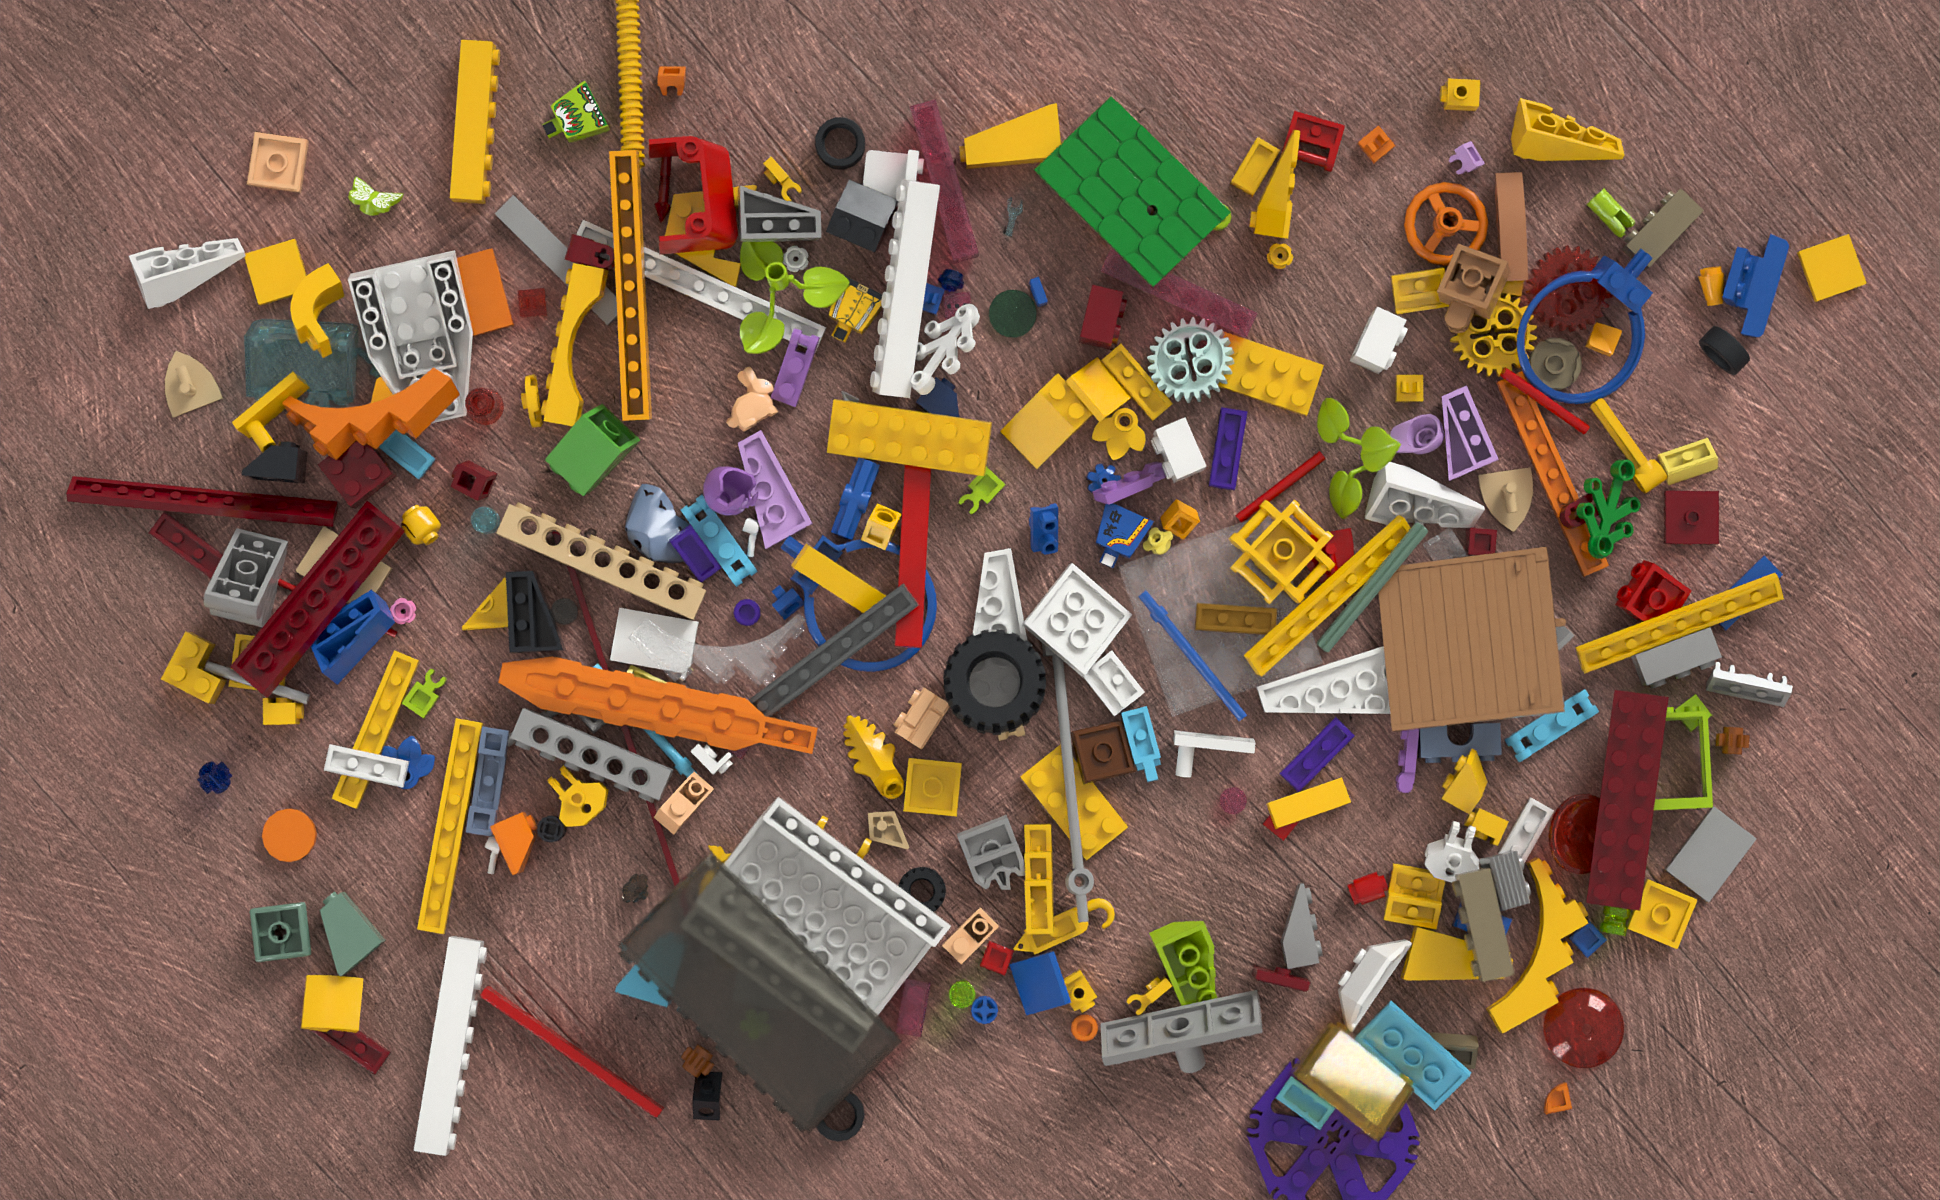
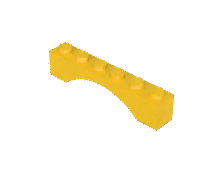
M573 263L572 269L569 268L567 271L566 284H569L567 295H563L561 301V310L564 313L562 321H558L556 336L559 337L557 347L553 348L551 354V363H554L552 374H548L546 389H549L548 399H544L542 403L541 415H544L543 421L573 427L582 416L584 400L578 391L573 374V345L584 317L604 297L609 272L606 269Z

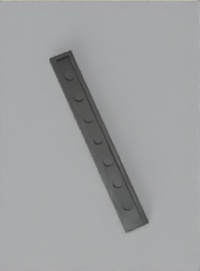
M904 584L900 585L750 698L749 701L765 716H773L918 607L919 603Z

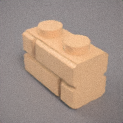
M923 688L921 692L917 689L908 701L912 705L908 713L901 712L894 723V726L897 727L895 733L920 749L924 748L950 707L948 702L926 688Z

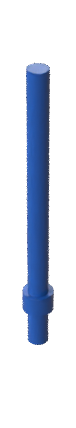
M1147 590L1141 593L1138 597L1151 612V618L1155 623H1160L1236 719L1241 721L1246 717L1247 714L1169 619L1166 609L1162 605L1159 606Z

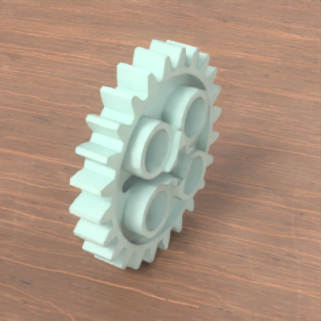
M1192 317L1190 324H1186L1185 320L1181 318V326L1177 327L1175 323L1171 322V331L1162 328L1164 337H1154L1158 346H1150V350L1155 355L1147 356L1149 362L1153 363L1148 367L1150 373H1155L1151 376L1153 382H1159L1157 387L1160 391L1166 389L1165 394L1168 398L1174 394L1176 401L1179 402L1182 396H1184L1187 403H1190L1192 396H1195L1198 402H1201V394L1205 393L1210 399V390L1214 389L1220 392L1217 384L1219 382L1223 384L1228 383L1224 374L1231 375L1233 373L1227 365L1235 363L1233 358L1229 357L1234 354L1232 347H1227L1231 342L1228 337L1223 338L1225 335L1222 329L1216 331L1215 323L1207 327V322L1204 318L1197 324L1196 319ZM1186 339H1189L1190 351L1194 356L1192 362L1197 376L1195 382L1192 381V370L1188 364L1190 359L1185 345ZM1207 341V345L1204 348H1196L1198 342ZM1174 347H1182L1178 354L1170 355V351ZM1204 366H1212L1210 372L1206 374L1200 373ZM1178 372H1186V375L1183 379H1174L1175 375Z

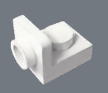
M698 744L691 750L695 757L712 774L719 772L722 775L733 764L730 761L733 757L730 752L717 762L715 758L718 755L707 744L704 747Z

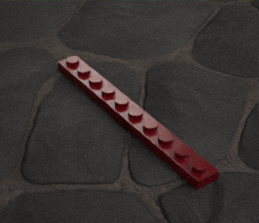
M78 476L72 477L66 493L68 502L333 527L338 511V501Z

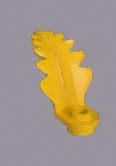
M847 716L846 723L843 725L847 730L843 732V735L850 738L845 740L844 744L854 747L847 754L851 759H858V762L853 767L854 771L870 777L882 796L888 799L899 797L904 790V780L893 765L895 746L892 743L883 745L885 734L880 732L873 735L876 727L874 724L867 727V719L860 721V716Z

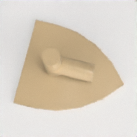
M175 351L168 365L165 377V395L172 417H177L223 399L214 377L205 366L191 356Z
M1531 467L1478 475L1481 494L1488 510L1500 524L1514 532L1524 520L1531 505L1533 496Z

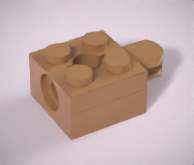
M1461 244L1457 245L1437 290L1440 302L1449 305L1444 318L1446 326L1450 331L1454 333L1465 332L1474 314L1490 319L1510 274L1508 261Z

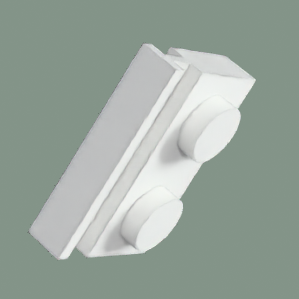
M1110 651L1096 662L1087 674L1083 676L1113 716H1116L1145 693L1113 651Z

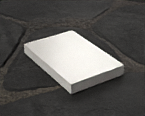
M619 608L610 660L689 674L699 622Z

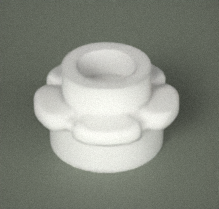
M791 246L784 253L783 263L787 265V269L791 272L804 270L808 265V253L804 248ZM798 257V261L795 262L793 258Z

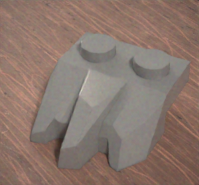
M1007 815L957 834L974 881L984 889L989 888L991 880L996 879L1001 890H1011L1010 874L1015 872L1018 876H1025L1024 859Z

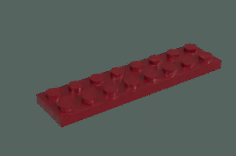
M366 501L230 667L268 698L404 534L405 530L370 502Z
M1614 690L1586 903L1641 911L1669 697Z

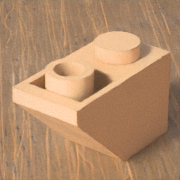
M694 771L660 807L654 818L674 835L714 788Z
M980 907L942 946L962 964L999 925Z

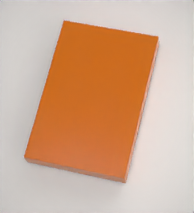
M493 248L458 257L457 262L472 325L473 337L514 326Z

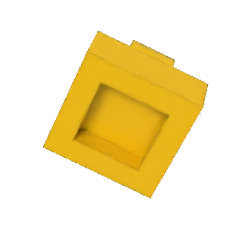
M1423 375L1395 376L1396 402H1423Z

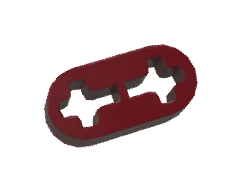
M1587 493L1561 509L1559 518L1565 527L1573 529L1586 523L1585 519H1581L1578 516L1570 520L1569 515H1571V512L1576 511L1580 503H1591L1594 500L1592 494ZM1594 507V508H1595V514H1594V516L1596 517V516L1599 515V513H1598L1597 508Z

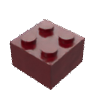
M1092 285L1079 343L1110 350L1111 344H1117L1121 329L1120 325H1116L1117 318H1123L1127 303L1126 299H1122L1123 291Z
M357 440L337 460L328 456L317 464L348 505L354 509L397 477L376 449L367 443L362 445Z

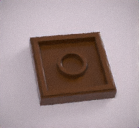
M1123 720L1080 729L1070 733L1083 784L1136 772Z

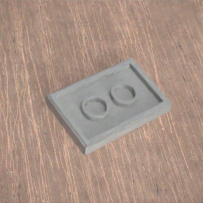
M1713 806L1665 868V871L1709 903L1757 838Z

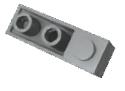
M1304 883L1297 884L1280 941L1285 968L1287 969L1318 964V957L1323 956L1320 940L1315 941L1313 930H1318L1315 914L1310 915L1308 904L1312 903L1310 888H1305Z

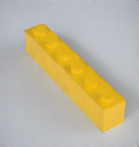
M461 40L450 199L453 202L485 204V198L490 197L491 182L487 181V171L492 170L493 157L489 155V144H494V129L490 127L491 118L496 117V102H492L493 92L498 90V76H494L495 65L499 66L500 50H497L495 44L491 41Z

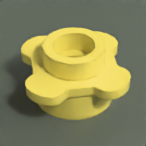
M1154 527L1149 531V537L1143 543V548L1146 551L1151 550L1154 554L1162 555L1170 549L1173 534L1170 531L1163 532Z

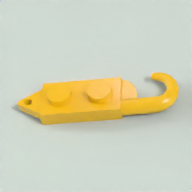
M1101 898L1087 901L1088 913L1098 908H1102L1107 912V920L1101 927L1103 929L1109 927L1114 921L1115 916L1111 903ZM1076 906L1054 916L1053 934L1026 935V929H1024L1025 933L1013 949L1038 954L1084 933L1088 928V922H1078ZM1023 944V948H1018V945Z

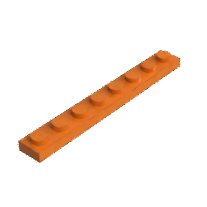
M1522 371L1516 373V375L1526 381ZM1505 379L1498 381L1496 384L1582 576L1585 577L1608 567L1609 564L1606 558L1596 559L1590 554L1588 541L1591 536L1586 523L1570 529L1565 527L1560 521L1561 509L1579 497L1536 401ZM1571 512L1569 519H1575L1578 516L1577 512Z

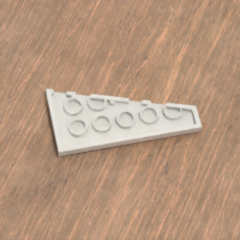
M1011 548L986 552L984 554L973 634L975 636L983 630L989 629V632H995L997 629L1005 630V633L1012 634L1013 632L1018 634L1022 640L1026 641L1027 636L1025 627L1022 626L1024 619ZM996 657L988 658L978 663L973 669L969 680L970 690L976 700L983 705L989 707L1004 706L1016 697L1020 688V676L1017 669L1009 661Z
M1384 646L1256 687L1264 712L1390 714Z

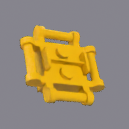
M1295 499L1282 513L1270 502L1264 500L1259 505L1260 509L1240 531L1238 533L1234 532L1229 537V541L1243 552L1242 556L1230 569L1235 573H1240L1265 597L1264 600L1268 604L1283 590L1294 602L1300 604L1305 598V593L1326 571H1331L1335 566V563L1321 551L1334 535L1329 531L1325 532L1299 508L1300 504ZM1293 515L1318 541L1315 542L1289 517ZM1267 516L1271 517L1274 521L1250 546L1245 540ZM1314 557L1319 564L1297 587L1292 585L1290 582ZM1249 559L1270 580L1277 584L1273 589L1245 565Z

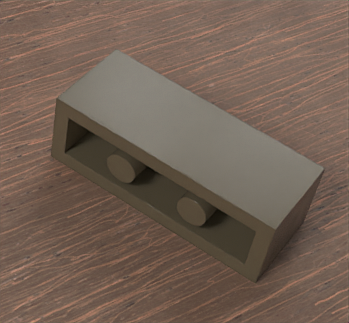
M1679 189L1675 194L1670 191L1660 201L1663 206L1656 213L1652 210L1642 220L1645 225L1639 231L1633 229L1624 239L1627 244L1621 250L1631 259L1640 248L1653 258L1644 271L1650 268L1704 211L1682 189Z

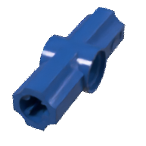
M858 458L850 482L846 484L839 503L840 509L835 518L831 533L853 540L861 516L865 514L872 495L871 489L879 472L880 465Z

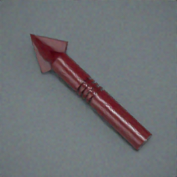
M672 157L661 158L658 202L654 203L661 223L671 209L668 199Z

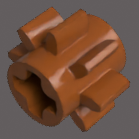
M1723 727V734L1716 733L1715 746H1722V754L1742 755V748H1749L1750 735H1743L1744 728Z
M699 1044L694 1049L689 1046L681 1056L685 1060L682 1067L697 1078L701 1073L708 1075L715 1065L710 1062L714 1055Z

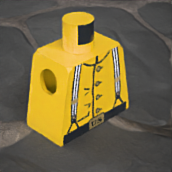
M847 276L845 277L849 280V287L831 305L829 311V318L838 322L831 336L846 343L852 330L863 334L882 309V294Z

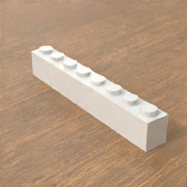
M902 180L901 185L898 186L896 191V200L899 203L898 210L894 213L892 220L895 232L894 239H891L889 243L890 265L886 267L885 280L888 281L887 289L881 299V306L884 310L883 318H880L878 322L879 345H876L874 350L876 368L870 378V386L873 387L872 392L879 395L910 398L911 377L914 373L940 185Z
M451 936L448 940L414 1151L446 1156L450 1150L455 1148L457 1134H453L454 1123H459L461 1107H457L458 1097H463L465 1090V1081L461 1080L463 1070L468 1069L470 1054H466L467 1043H472L474 1027H470L472 1016L476 1017L479 1002L475 1000L476 990L481 989L483 974H479L480 963L484 964L487 956V948L483 947L484 941L456 936Z

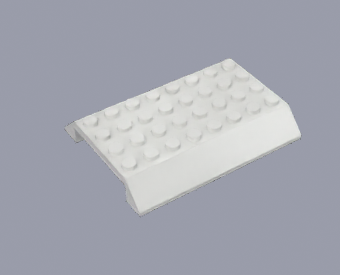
M779 797L761 814L698 896L680 924L682 928L851 1053L856 1050L867 1036L869 1026L931 946L935 948L951 927L950 924Z

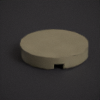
M1548 338L1539 342L1535 349L1531 351L1528 359L1537 377L1544 384L1557 391L1567 388L1574 383L1582 369L1581 356L1570 341L1562 338Z

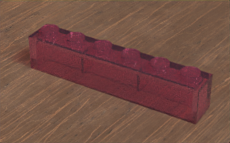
M936 99L910 106V113L930 183L940 185L937 209L952 262L956 264L979 257L978 248Z
M1112 247L1101 268V272L1244 337H1247L1257 316V312L1171 273H1167L1152 287Z

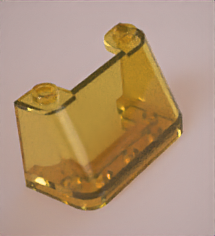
M1329 1022L1289 1073L1305 1085H1308L1307 1087L1316 1092L1358 1128H1361L1371 1139L1379 1142L1415 1091L1411 1087L1414 1082L1402 1072L1399 1076L1360 1046L1348 1036L1351 1031L1343 1024L1337 1022L1334 1025Z

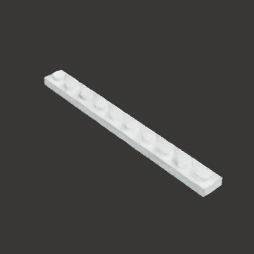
M585 220L582 221L576 235L614 248L612 232ZM644 247L646 278L741 320L753 312H763L767 316L769 315L770 302ZM606 253L599 256L608 261L610 259V256ZM775 305L773 318L783 322L785 327L784 339L790 341L792 332L796 328L801 330L804 335L820 337L819 346L826 327Z

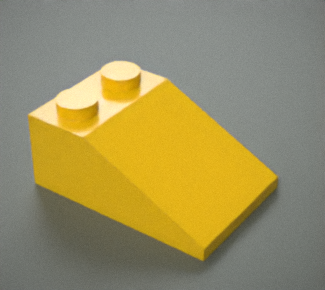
M1057 373L1000 432L1038 469L1093 414Z

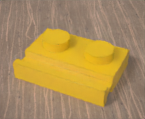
M1442 267L1390 275L1395 314L1449 307L1448 304L1440 302L1437 293L1445 274V269Z

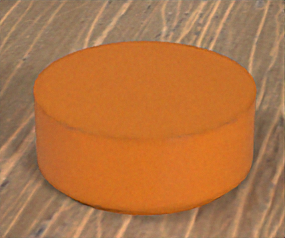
M1081 1014L1073 1019L1071 1032L1077 1040L1090 1041L1097 1034L1098 1025L1092 1016Z

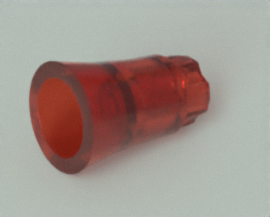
M475 388L466 396L465 406L470 418L474 422L481 425H490L502 416L504 411L503 399L495 390ZM486 400V405L479 409V401Z

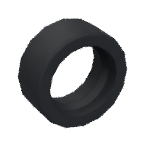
M835 117L827 120L819 127L815 136V148L819 159L826 166L845 170L855 166L861 160L865 152V137L862 129L855 121L845 117ZM837 128L849 130L856 140L854 152L844 159H836L830 156L825 149L827 134Z
M1713 326L1699 340V345L1704 353L1729 374H1738L1750 361V356L1745 348L1732 335L1720 327Z
M844 1089L830 1090L822 1095L815 1105L813 1114L814 1123L819 1133L827 1139L837 1142L848 1140L855 1136L861 1129L865 1116L863 1104L858 1096ZM842 1099L852 1105L855 1118L849 1128L836 1131L826 1125L823 1112L829 1102Z

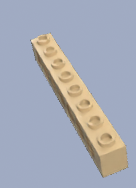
M517 502L516 506L509 504L497 530V535L694 621L707 592L705 589H702L703 583L689 578L686 582L677 578L678 572L664 567L663 571L654 568L655 562L642 556L639 557V560L629 557L630 551L615 545L613 550L604 546L605 540L591 535L588 539L579 535L580 529L566 524L565 528L555 524L557 519L542 513L538 517L530 513L532 508L519 502ZM527 521H533L537 525L536 532L532 535H526L522 532V526ZM551 532L561 534V542L556 546H551L546 541L547 535ZM577 542H581L586 546V552L580 557H576L571 553L572 545ZM606 553L610 556L611 561L607 567L602 568L596 565L595 560L599 554ZM624 564H631L635 567V574L631 578H624L620 575V569ZM653 574L659 577L660 584L657 588L649 589L645 586L644 581L648 575ZM679 585L684 589V596L681 599L674 600L669 596V590L672 586Z

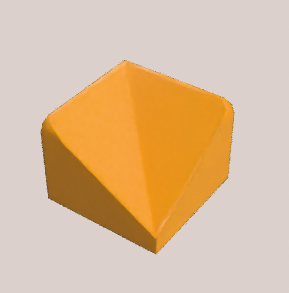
M1595 322L1585 347L1610 357L1614 353L1622 330Z
M1178 499L1169 506L1160 518L1163 529L1170 531L1183 540L1200 522L1197 511Z

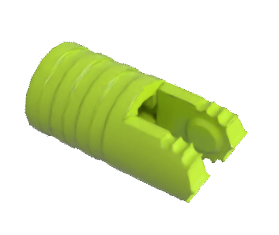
M1604 188L1587 203V206L1592 209L1617 237L1621 238L1625 234V227L1629 228L1635 225V220Z

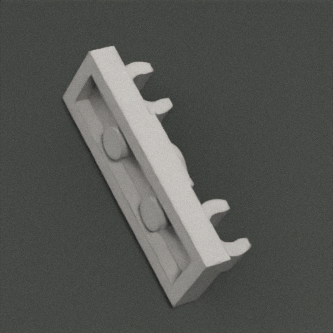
M1719 662L1714 666L1706 682V691L1781 707L1785 706L1792 694V685H1787L1786 676L1781 678L1780 683L1773 682L1772 673H1769L1766 679L1752 674H1735L1734 665H1730L1726 672L1720 670Z

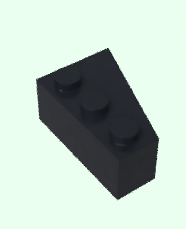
M534 571L506 572L509 653L567 651L537 573Z

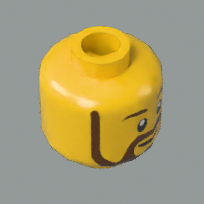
M415 505L402 515L401 528L405 530L404 533L413 544L420 545L424 543L425 545H430L439 537L437 533L440 530L441 523L427 506L420 507Z

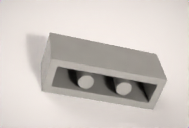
M1711 627L1631 656L1642 686L1650 684L1651 689L1666 684L1665 678L1675 675V678L1679 679L1690 675V669L1700 666L1701 670L1716 665L1715 660L1722 657Z

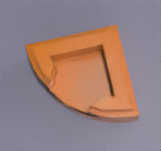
M1566 1082L1558 1084L1548 1093L1544 1104L1545 1114L1572 1109Z

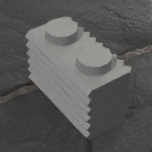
M1517 851L1504 852L1479 859L1481 869L1490 868L1500 911L1530 903L1531 889L1524 879L1522 871L1524 870V861Z

